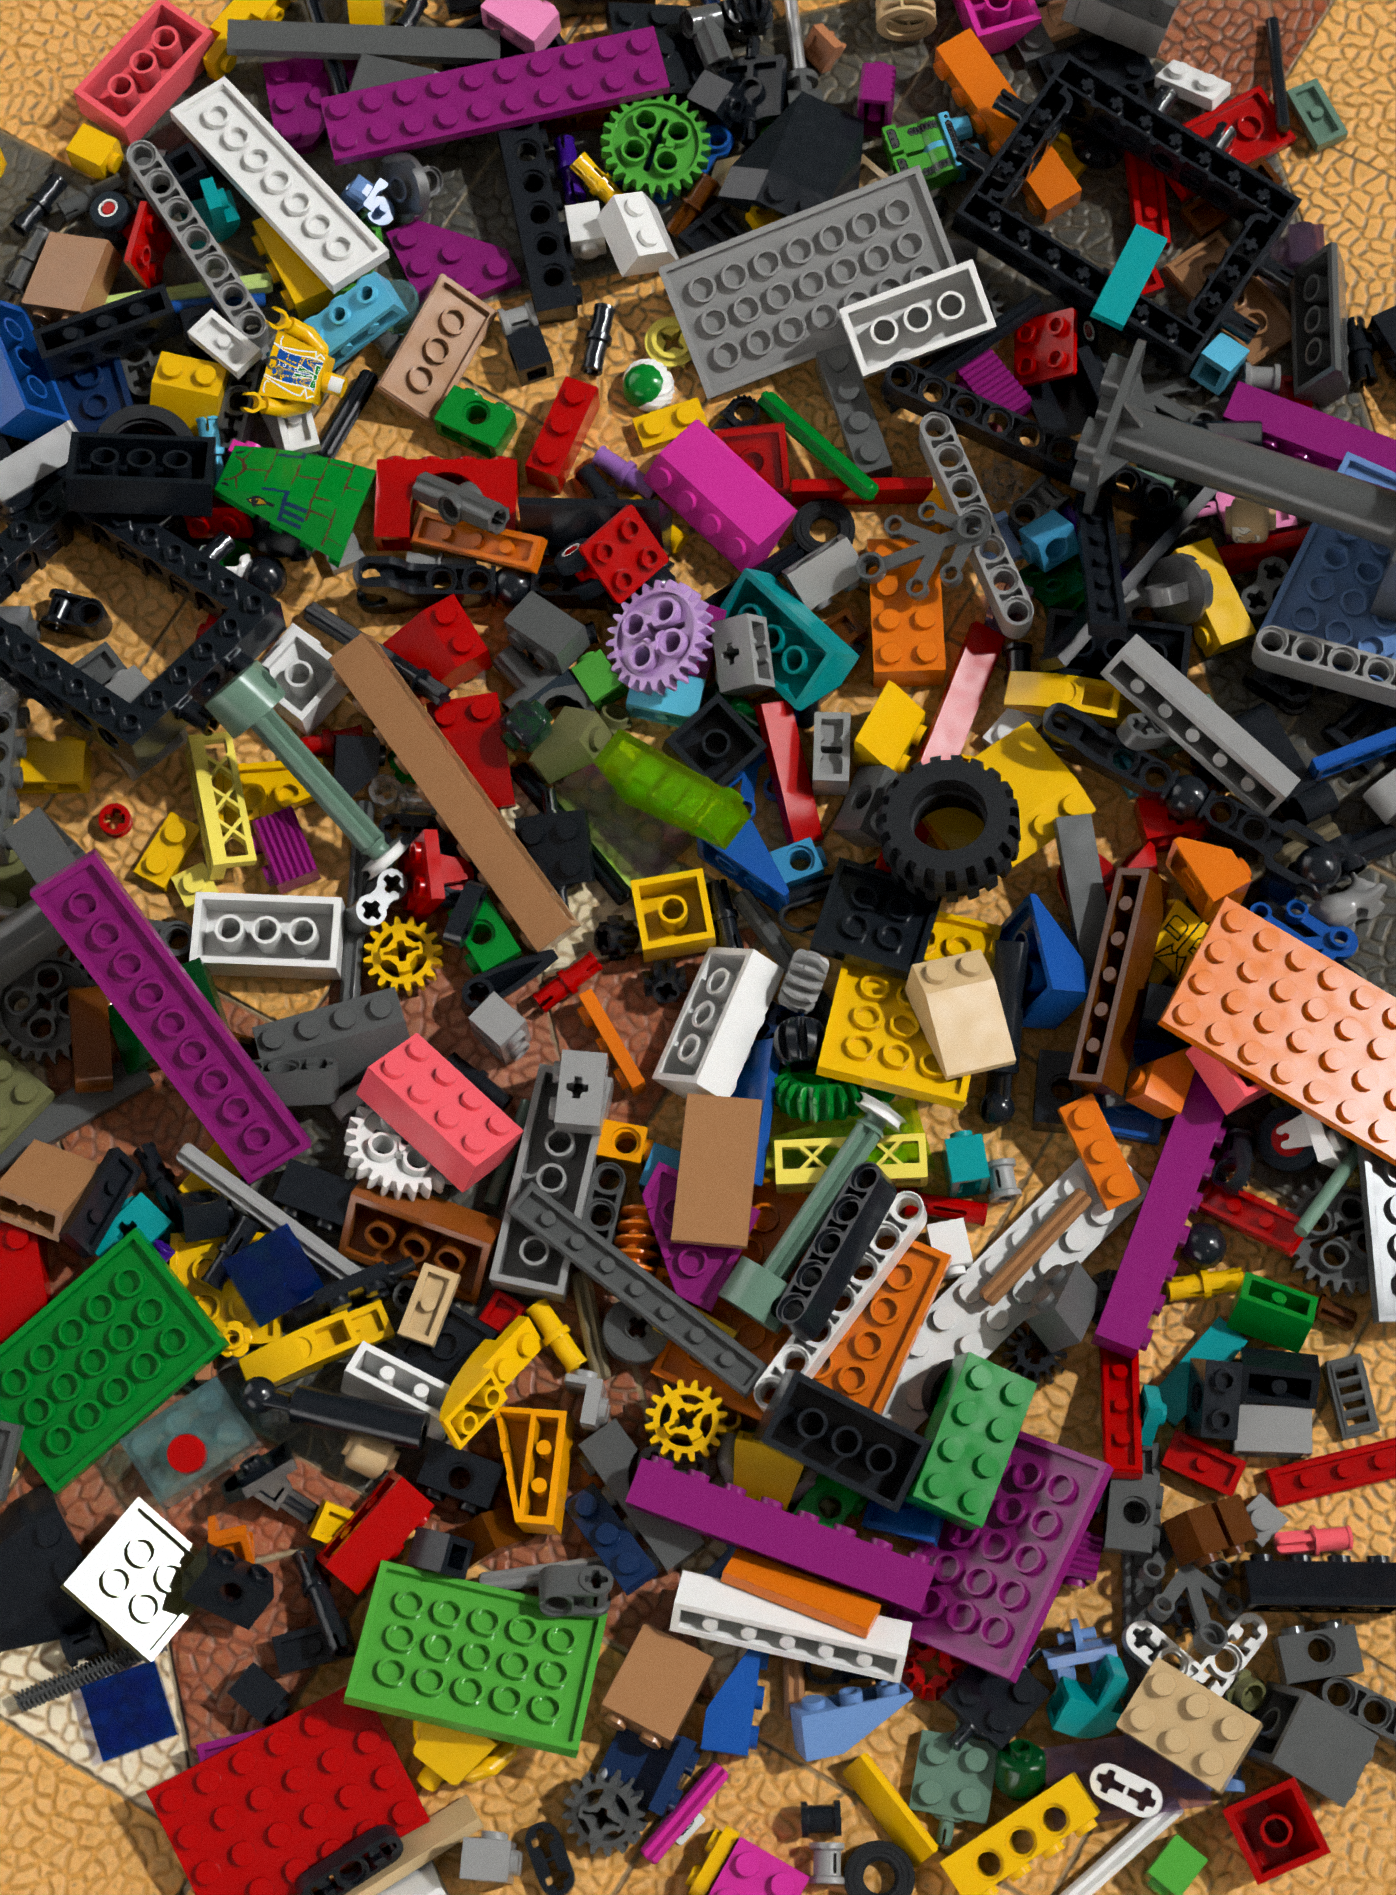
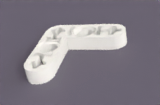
M1249 1612L1241 1614L1236 1620L1228 1624L1225 1629L1232 1642L1237 1641L1244 1632L1240 1624L1252 1623L1254 1625L1252 1633L1256 1636L1255 1639L1252 1637L1245 1639L1239 1647L1230 1642L1225 1645L1222 1650L1230 1652L1234 1658V1666L1229 1672H1222L1217 1668L1215 1664L1216 1655L1203 1656L1198 1663L1149 1621L1140 1620L1129 1624L1122 1633L1121 1641L1126 1652L1147 1670L1150 1669L1156 1657L1162 1659L1166 1654H1173L1180 1660V1671L1198 1683H1204L1210 1674L1222 1680L1221 1684L1217 1680L1212 1681L1207 1687L1222 1697L1236 1679L1238 1672L1247 1665L1267 1637V1626L1262 1617ZM1145 1630L1148 1633L1145 1640L1153 1648L1158 1647L1160 1643L1164 1646V1648L1155 1653L1152 1661L1148 1659V1656L1153 1653L1150 1648L1145 1645L1137 1648L1134 1645L1136 1637L1132 1634L1133 1631L1138 1633Z

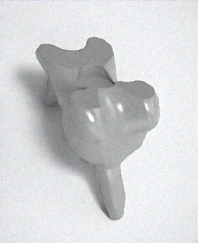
M1351 872V883L1347 890L1322 897L1323 901H1315L1313 904L1306 903L1308 913L1329 927L1345 926L1354 932L1356 921L1373 919L1384 909L1385 904L1380 901V898L1386 891L1387 886L1383 883L1369 882L1364 878L1356 876L1355 872ZM1283 905L1280 907H1282L1285 910L1287 905ZM1291 910V912L1295 915L1302 914L1300 910ZM1334 939L1337 943H1345L1342 940Z

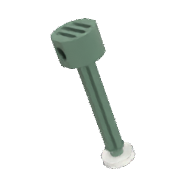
M258 660L253 661L213 695L204 706L233 739L250 727L358 848L360 854L368 855L371 858L361 870V872L368 871L370 874L368 880H371L385 869L392 867L396 859L408 848L409 844L403 845L400 839L402 836H399L389 844L385 842L384 832L380 831L273 709L285 696L286 692Z
M860 1092L863 1096L860 1102L855 1101L854 1103L867 1114L864 1118L855 1120L857 1124L763 1266L742 1256L717 1293L728 1304L774 1334L778 1335L784 1326L776 1316V1308L789 1285L786 1283V1280L816 1237L851 1172L859 1164L864 1163L879 1140L884 1139L883 1129L885 1126L901 1133L899 1126L902 1123L908 1124L902 1116L892 1110L888 1103L879 1101L866 1093Z

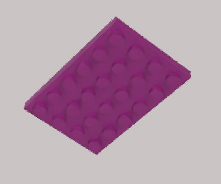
M1019 1431L983 1528L966 1530L945 1520L937 1547L919 1543L915 1552L930 1558L929 1565L936 1567L921 1612L917 1616L890 1605L885 1616L912 1622L910 1639L1016 1684L1114 1468L1106 1462Z

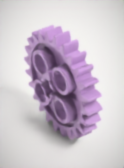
M668 579L665 584L660 580H655L654 588L643 584L642 595L634 592L631 595L633 602L630 605L626 602L621 603L624 610L623 614H613L612 616L618 621L617 626L609 627L607 630L614 634V639L606 642V646L614 650L606 657L615 663L611 671L619 675V681L638 693L641 691L651 696L654 691L662 696L665 693L666 687L674 692L677 691L678 680L688 684L689 678L687 673L689 671L696 674L700 672L696 663L698 660L707 661L708 658L702 654V651L713 646L712 643L706 640V636L715 632V629L706 625L713 619V615L706 612L709 604L700 599L701 594L682 582L678 584Z

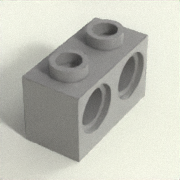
M814 712L813 795H847L851 713Z
M495 991L468 1017L474 1037L503 1064L507 1065L512 1059L518 1061L530 1048L531 1036L526 1019Z

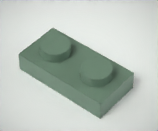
M1317 78L1286 91L1288 105L1315 152H1319L1347 139L1348 131Z

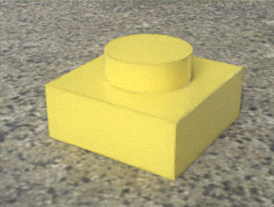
M203 861L170 877L188 912L194 910L196 892L219 893L214 881H209L208 871Z

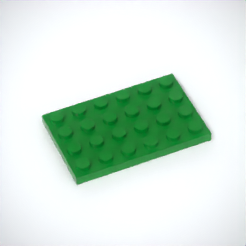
M134 1228L0 1345V1420L25 1426L19 1448L53 1493L60 1494L227 1349L230 1343L141 1229Z

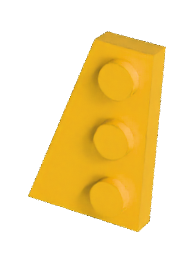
M317 758L325 767V762L323 758ZM281 761L238 764L250 826L253 820L279 812L288 806H292L295 809L315 801ZM218 772L215 776L216 789L226 795L232 787V782ZM233 794L231 799L235 801V797ZM224 805L218 812L219 819L231 827L239 819L238 813L227 805ZM222 831V836H225L227 833Z

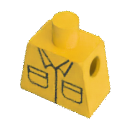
M1179 899L1166 900L1148 985L1150 982L1162 984L1166 978L1170 982L1178 984L1208 927Z

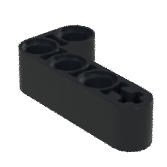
M1263 702L1233 717L1232 719L1301 779L1287 798L1278 806L1286 821L1294 819L1313 831L1332 822L1339 810V801L1334 790L1327 781L1323 780L1316 784L1271 708Z

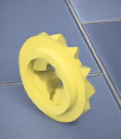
M676 316L661 318L649 327L645 335V349L651 359L663 363L664 366H667L668 370L677 366L684 368L686 363L692 360ZM680 336L678 340L680 348L672 347L665 352V340L673 341Z

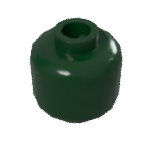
M1016 1739L1009 1742L1002 1750H998L995 1757V1782L997 1788L1003 1794L1014 1801H1028L1043 1791L1046 1784L1047 1759L1045 1752L1039 1746L1026 1739Z

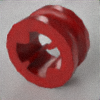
M112 803L100 811L98 823L107 836L121 838L131 830L133 819L125 806ZM115 813H120V817L125 819L124 823H118L116 829H111L110 823H106L107 819H112Z

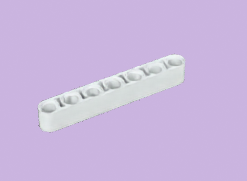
M903 1191L896 1195L894 1202L856 1269L858 1270L862 1266H869L874 1269L873 1274L867 1280H858L854 1277L855 1270L842 1296L850 1298L851 1303L846 1310H833L824 1328L828 1329L827 1337L820 1342H813L811 1340L801 1341L792 1334L759 1378L754 1387L753 1395L763 1412H765L768 1406L764 1402L765 1394L770 1389L777 1388L789 1361L792 1359H805V1366L800 1373L813 1379L925 1227L927 1212L922 1198L917 1193ZM906 1206H915L919 1209L917 1215L911 1219H903L899 1216V1213ZM884 1236L896 1238L894 1246L887 1250L879 1249L877 1243Z

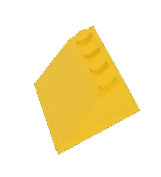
M1029 721L1024 722L973 757L983 762L984 770L987 771L989 767H993L1001 774V782L1006 781L1009 783L1013 790V798L1017 799L1021 841H1019L1017 860L1011 861L1012 868L1055 839L1053 819L1056 817L1092 814L1096 811L1095 806L1079 781ZM942 808L922 819V822L940 850H955L969 845L980 836L985 827L978 816L962 808Z

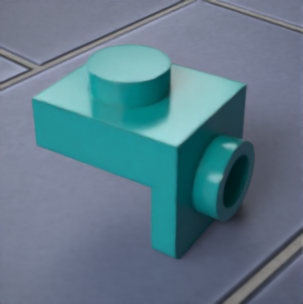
M1144 1384L1140 1394L1142 1445L1152 1446L1158 1426H1163L1166 1421L1167 1405L1162 1403L1158 1386Z

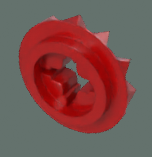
M916 1641L907 1650L901 1678L903 1683L917 1698L926 1701H939L941 1696L963 1672V1664L959 1659ZM938 1653L940 1654L938 1667L943 1670V1673L948 1674V1677L934 1675L932 1680H929L928 1684L925 1685L924 1681L926 1678L924 1676L926 1671L915 1662L929 1663Z

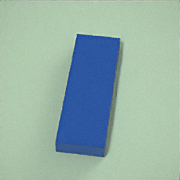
M1396 726L1312 758L1307 769L1316 782L1396 751Z

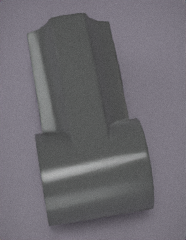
M717 3L684 8L680 14L681 29L687 39H693L704 69L714 74L730 67L734 57L723 33L724 17L720 6Z

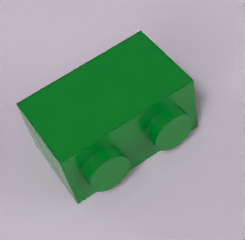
M1246 1272L1233 1298L1226 1328L1299 1353L1313 1325L1319 1298Z

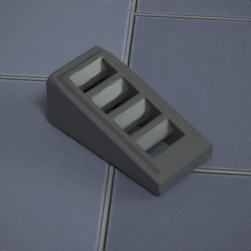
M1361 1354L1324 1362L1320 1368L1341 1439L1347 1440L1379 1432L1380 1428ZM1349 1369L1353 1371V1376L1341 1379L1336 1378L1337 1372ZM1357 1385L1358 1391L1340 1394L1339 1388ZM1361 1400L1363 1406L1344 1411V1403ZM1366 1415L1367 1422L1348 1426L1346 1419Z

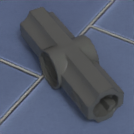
M423 472L417 476L416 482L412 487L413 499L438 510L442 519L450 525H456L464 521L497 535L505 530V525L510 519L508 507L483 496L481 490L469 481L456 485L428 472Z

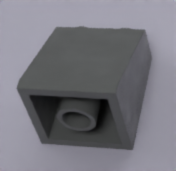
M1267 1681L1265 1685V1700L1257 1710L1251 1713L1252 1717L1262 1723L1263 1728L1245 1758L1284 1780L1295 1776L1302 1790L1324 1802L1345 1808L1347 1802L1354 1796L1357 1790V1782L1365 1765L1371 1761L1374 1755V1747L1379 1736L1306 1690Z

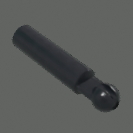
M992 940L990 970L996 981L1016 1057L1014 1065L984 1071L987 1073L986 1094L981 1099L978 1108L983 1121L992 1126L1008 1124L1015 1113L1014 1101L1011 1098L1012 1076L1019 1073L1030 943Z
M259 1376L247 1380L242 1385L239 1394L243 1407L253 1414H263L272 1408L287 1411L289 1420L292 1423L421 1451L424 1447L430 1424V1414L428 1412L299 1384L292 1392L278 1390L271 1380Z

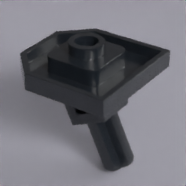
M286 1441L262 1456L255 1454L244 1460L240 1464V1469L235 1471L221 1485L222 1493L228 1504L254 1496L276 1511L282 1508L305 1524H310L314 1520L319 1508L318 1504L292 1487L287 1475L298 1469Z

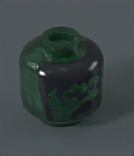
M524 699L519 700L499 720V725L503 732L500 739L513 752L520 749L523 752L532 753L551 735L553 729L550 722L553 720V717L537 700L533 699L531 702Z

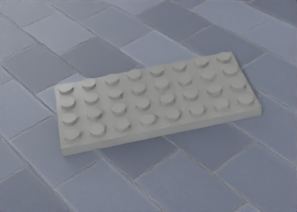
M917 165L658 267V271L706 397L710 400L816 358V352L849 343L839 316L840 308L957 264L920 165Z

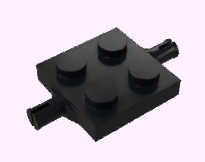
M752 36V39L751 37L746 39L745 56L733 61L730 67L718 73V76L734 83L748 99L742 113L730 127L742 128L741 144L749 146V143L752 145L755 142L757 126L773 123L785 110L787 60L783 54L760 55L761 40L756 36Z
M543 789L541 792L544 811L534 816L514 819L516 836L569 908L568 889L578 884L596 882L588 810H559L556 795L557 789Z
M411 1255L391 1265L390 1263L385 1264L384 1261L374 1264L313 1291V1299L292 1307L295 1317L300 1322L317 1313H324L328 1317L346 1309L350 1312L355 1310V1307L366 1302L373 1303L378 1300L383 1302L391 1297L390 1292L394 1291L396 1287L394 1282L397 1280L396 1278L417 1270Z
M1035 1644L1033 1645L1029 1656L1034 1652L1036 1648ZM1040 1648L1030 1658H1027L1016 1684L971 1664L967 1666L940 1698V1702L955 1714L958 1722L961 1724L946 1740L950 1747L955 1743L953 1749L959 1752L973 1735L985 1740L998 1751L1002 1750L1014 1738L1051 1693L1049 1689L1033 1677L1029 1670L1043 1655Z

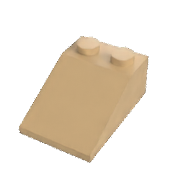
M981 949L911 965L905 993L945 1080L1010 1066L1016 1063L996 981Z

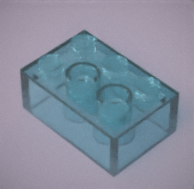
M217 1376L119 1440L159 1505L166 1510L264 1446L224 1383ZM179 1435H195L203 1441L207 1448V1461L203 1468L194 1474L179 1473L168 1462V1446Z

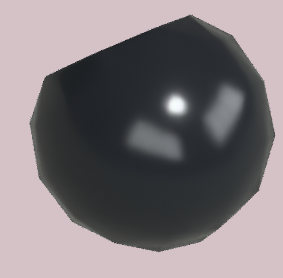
M259 555L250 560L245 569L243 579L275 598L283 592L287 584V572L279 559L270 555Z
M1202 1222L1191 1225L1183 1249L1181 1248L1180 1255L1184 1262L1194 1269L1206 1270L1214 1268L1225 1257L1227 1250L1226 1239L1222 1231L1213 1224Z

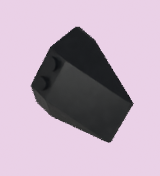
M802 91L731 166L717 199L747 213L752 205H755L780 218H785L858 189L864 120Z
M46 1482L15 1499L0 1515V1652L60 1640V1634H73L90 1627V1622L97 1620L60 1588L82 1562L85 1555L64 1517L67 1513L61 1501Z

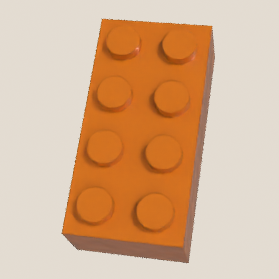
M907 538L867 539V552H876L885 557L915 545L917 542ZM923 558L886 572L884 579L878 583L868 584L873 688H884L888 680L895 683L898 687L944 685L946 660L940 560L927 583L930 591L924 600L915 601L910 598L906 591L907 581L914 577ZM879 567L870 568L868 575L875 574ZM915 585L912 592H920L923 589V585Z

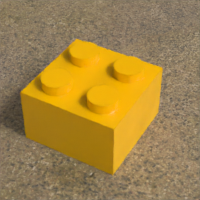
M703 868L630 881L644 963L706 952L709 947H716V936Z

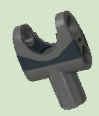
M513 645L503 649L493 661V666L515 689V692L503 700L501 705L506 713L508 711L513 712V709L517 711L514 716L511 714L509 716L513 722H516V725H520L519 729L525 728L523 721L520 719L521 717L529 720L526 721L529 727L525 728V730H528L532 723V731L528 735L537 733L546 715L557 707L569 706L596 711L589 696L569 669L564 674H561L552 667L550 669L544 668L540 671L523 651H519ZM521 701H528L530 707H535L534 709L529 708L526 703L523 704L528 709L536 712L537 716H525L522 711L518 710V704ZM543 727L542 732L533 741L537 745H539L548 731L545 727Z

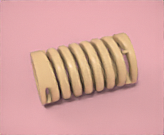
M875 0L877 32L886 39L893 41H915L930 35L936 29L937 18L934 0Z

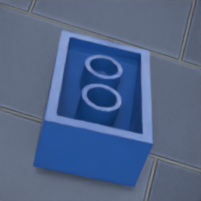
M722 800L696 833L698 857L741 888L751 890L759 901L779 914L781 908L789 904V889L757 828L750 819L751 815L740 805L734 803L731 806ZM787 910L784 913L783 918H786V916L789 914V910Z
M1030 893L1001 924L1002 929L999 940L1030 943L1023 1027L1056 1029L1087 998L1090 979L1087 976L1084 961L1037 894Z

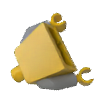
M737 1413V1422L733 1426L724 1425L725 1420L719 1422L720 1425L727 1428L726 1435H719L721 1447L717 1450L716 1459L724 1484L725 1482L734 1484L747 1490L745 1496L759 1502L761 1496L779 1501L783 1504L782 1510L784 1511L787 1510L789 1503H799L807 1491L814 1486L815 1479L819 1474L752 1440L751 1438L754 1433L741 1431L742 1421L739 1413Z

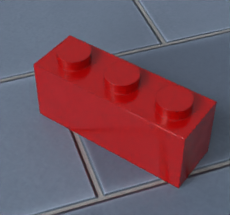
M565 376L525 464L529 484L559 495L561 494L599 410L598 387Z
M391 1469L315 1558L353 1592L359 1595L362 1590L369 1589L376 1582L381 1560H393L401 1553L405 1546L404 1541L413 1530L416 1531L417 1526L423 1527L430 1517V1511L435 1505L404 1477Z

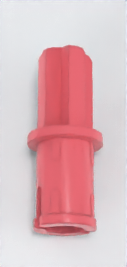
M1310 1525L1308 1530L1277 1532L1274 1534L1273 1539L1274 1549L1278 1555L1311 1553L1313 1557H1317L1320 1552L1351 1551L1353 1549V1534L1349 1525L1317 1529L1315 1525Z

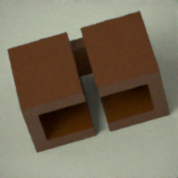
M1240 1494L1187 1510L1162 1523L1180 1567L1196 1562L1198 1568L1205 1567L1219 1561L1218 1554L1221 1553L1224 1559L1232 1558L1246 1552L1244 1544L1258 1538Z

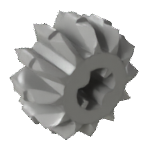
M798 949L793 954L777 996L778 1003L796 1013L808 1014L811 1012L829 970L828 959L812 950Z

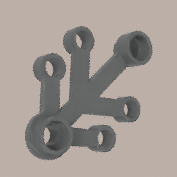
M1154 358L1152 361L1143 362L1141 377L1152 375L1155 379L1164 380L1170 376L1172 369L1167 367L1165 371L1157 370L1156 365L1164 364ZM1109 359L1102 362L1104 366V371L1106 370ZM1188 373L1183 378L1147 385L1143 384L1148 410L1156 412L1157 409L1171 418L1190 424L1193 421H1219L1217 415L1210 410H1200L1193 413L1165 397L1179 393L1187 397L1197 396L1201 391L1202 385L1190 377L1191 373ZM1192 381L1196 383L1197 387L1188 388L1185 383Z
M927 501L922 503L917 513L924 525L933 526L939 523L952 529L940 535L908 523L900 515H891L884 522V529L888 536L892 539L904 537L917 542V544L885 557L876 552H866L858 558L856 570L864 582L875 584L884 579L886 572L923 558L914 577L910 578L906 583V591L910 598L915 601H921L929 594L930 589L927 583L944 550L957 545L950 562L945 564L940 570V578L943 584L950 588L957 587L963 581L961 570L972 548L983 545L991 535L992 527L989 519L984 514L967 512L962 516H958L938 508L934 502ZM927 510H935L932 517H923ZM895 523H901V524H902L899 530H897V531H891V530H890V528H891V526H892L893 524H895ZM971 528H980L978 533L974 535L968 534ZM879 567L875 574L868 575L870 568ZM956 571L957 575L955 578L946 579L948 572ZM922 584L923 589L920 592H912L915 585Z
M1162 1524L1160 1526V1542L1162 1545L1153 1558L1146 1560L1140 1567L1138 1578L1146 1586H1156L1164 1577V1566L1173 1555L1178 1571L1162 1594H1157L1149 1603V1614L1157 1621H1166L1175 1610V1602L1185 1590L1196 1626V1631L1193 1634L1194 1648L1203 1656L1217 1655L1228 1643L1229 1637L1227 1630L1222 1624L1211 1620L1203 1593L1218 1604L1217 1610L1222 1618L1228 1621L1236 1620L1244 1611V1603L1239 1596L1229 1593L1222 1588L1232 1578L1234 1574L1233 1568L1227 1561L1222 1559L1205 1566L1208 1569L1207 1576L1198 1570L1194 1563L1180 1567ZM1148 1570L1152 1571L1155 1576L1151 1575ZM1217 1570H1219L1220 1572H1222V1574H1223L1224 1576L1220 1575V1574L1217 1572ZM1158 1604L1163 1606L1166 1611L1160 1609ZM1227 1604L1231 1605L1234 1610L1230 1609Z

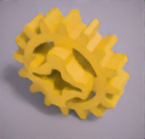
M395 916L393 926H389L383 921L381 923L383 931L380 934L376 931L370 932L374 943L364 944L365 952L371 955L363 958L365 967L371 968L368 971L369 978L371 980L379 978L377 985L380 990H384L390 985L391 987L395 986L397 993H399L400 988H405L408 996H412V987L418 986L420 990L425 991L424 981L426 979L434 982L437 980L433 968L441 969L443 967L442 961L437 958V956L444 954L442 946L434 945L439 940L437 933L427 934L429 926L426 922L416 927L415 919L412 916L408 919L407 924H402L399 916ZM407 935L414 936L420 939L421 941L413 942L411 939L407 937ZM392 939L388 946L383 948L386 942ZM407 951L408 953L405 961L399 960L400 952ZM424 964L421 970L414 974L418 967ZM382 968H385L386 971H395L399 974V977H394L386 973Z
M679 1379L677 1381V1389L673 1391L665 1384L663 1386L665 1396L661 1398L653 1394L651 1399L656 1408H648L645 1411V1415L653 1419V1422L645 1424L646 1432H655V1435L649 1440L651 1446L661 1443L660 1456L664 1458L672 1452L674 1453V1463L679 1464L682 1456H688L690 1464H695V1455L699 1453L707 1460L710 1458L709 1446L716 1449L721 1447V1443L716 1436L727 1434V1428L719 1424V1422L728 1419L727 1412L717 1411L723 1404V1400L721 1397L713 1400L710 1399L712 1394V1387L710 1386L706 1387L702 1392L699 1391L698 1380H693L690 1388H685L682 1379ZM689 1397L701 1402L693 1405L683 1402L681 1398ZM668 1405L671 1411L670 1420L663 1427H660L662 1413ZM685 1414L687 1418L695 1417L692 1420V1429L688 1430L684 1425L678 1428L680 1415ZM712 1416L711 1430L707 1437L704 1438L701 1431L702 1424ZM677 1438L689 1441L691 1446H679L672 1443V1441Z

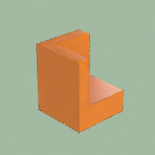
M216 1515L208 1516V1543L219 1548H227L237 1557L255 1564V1540L253 1532H248L246 1524L220 1530Z

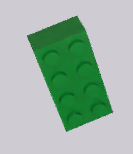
M971 1352L955 1356L923 1436L931 1441L932 1444L904 1501L966 1530L983 1528L1037 1383Z

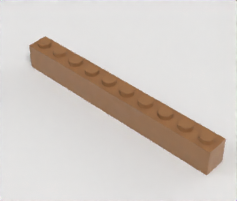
M360 633L328 660L334 667V670L331 672L335 680L343 688L348 687L355 697L352 700L355 708L364 717L369 716L376 726L373 728L376 737L383 745L387 746L389 744L396 754L393 759L398 768L406 775L410 773L417 783L414 787L416 793L426 804H432L438 813L435 818L439 825L447 833L452 832L458 840L457 850L467 862L473 861L480 871L477 874L479 881L488 887V891L491 892L493 890L501 901L498 903V906L505 917L510 921H516L522 930L519 935L524 944L530 950L536 949L537 952L550 950L581 926L375 638L372 635Z

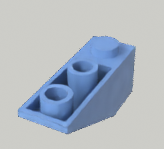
M882 1680L876 1682L875 1686L866 1688L856 1686L845 1687L838 1691L839 1694L830 1696H805L801 1699V1702L789 1704L795 1750L806 1762L844 1754L913 1698V1692L902 1681L899 1684Z

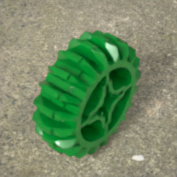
M780 1064L778 1076L774 1078L776 1087L775 1103L780 1108V1112L788 1114L789 1118L799 1117L802 1122L813 1120L816 1123L820 1121L831 1123L832 1120L836 1119L844 1121L847 1116L855 1117L859 1114V1111H863L854 1103L855 1101L860 1102L863 1096L860 1092L870 1096L874 1093L873 1088L816 1075L818 1064L807 1068H792Z

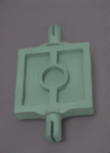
M956 1720L955 1730L961 1725L958 1720ZM922 1729L909 1808L913 1811L929 1813L938 1819L939 1824L935 1842L942 1845L944 1831L946 1830L944 1845L951 1847L955 1823L969 1821L987 1825L995 1780V1757L998 1751L987 1742L980 1741L971 1736L958 1752L953 1749L955 1743L950 1747L946 1741L954 1733L953 1731L939 1733Z

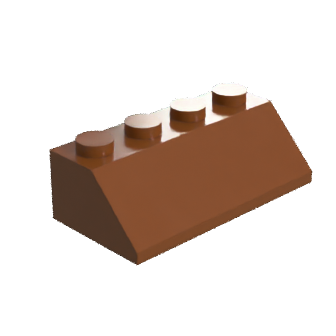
M369 1178L360 1179L350 1194L338 1252L344 1257L369 1266L381 1261L391 1265L411 1255L417 1270L401 1276L402 1278L417 1281L424 1262L460 1274L461 1279L454 1297L477 1304L492 1268L503 1220L430 1195L429 1199H425L420 1192L416 1193L414 1202L410 1201L407 1193H402L400 1199L395 1200L394 1191L391 1190L382 1197L380 1196L381 1186L376 1185L371 1189H367Z

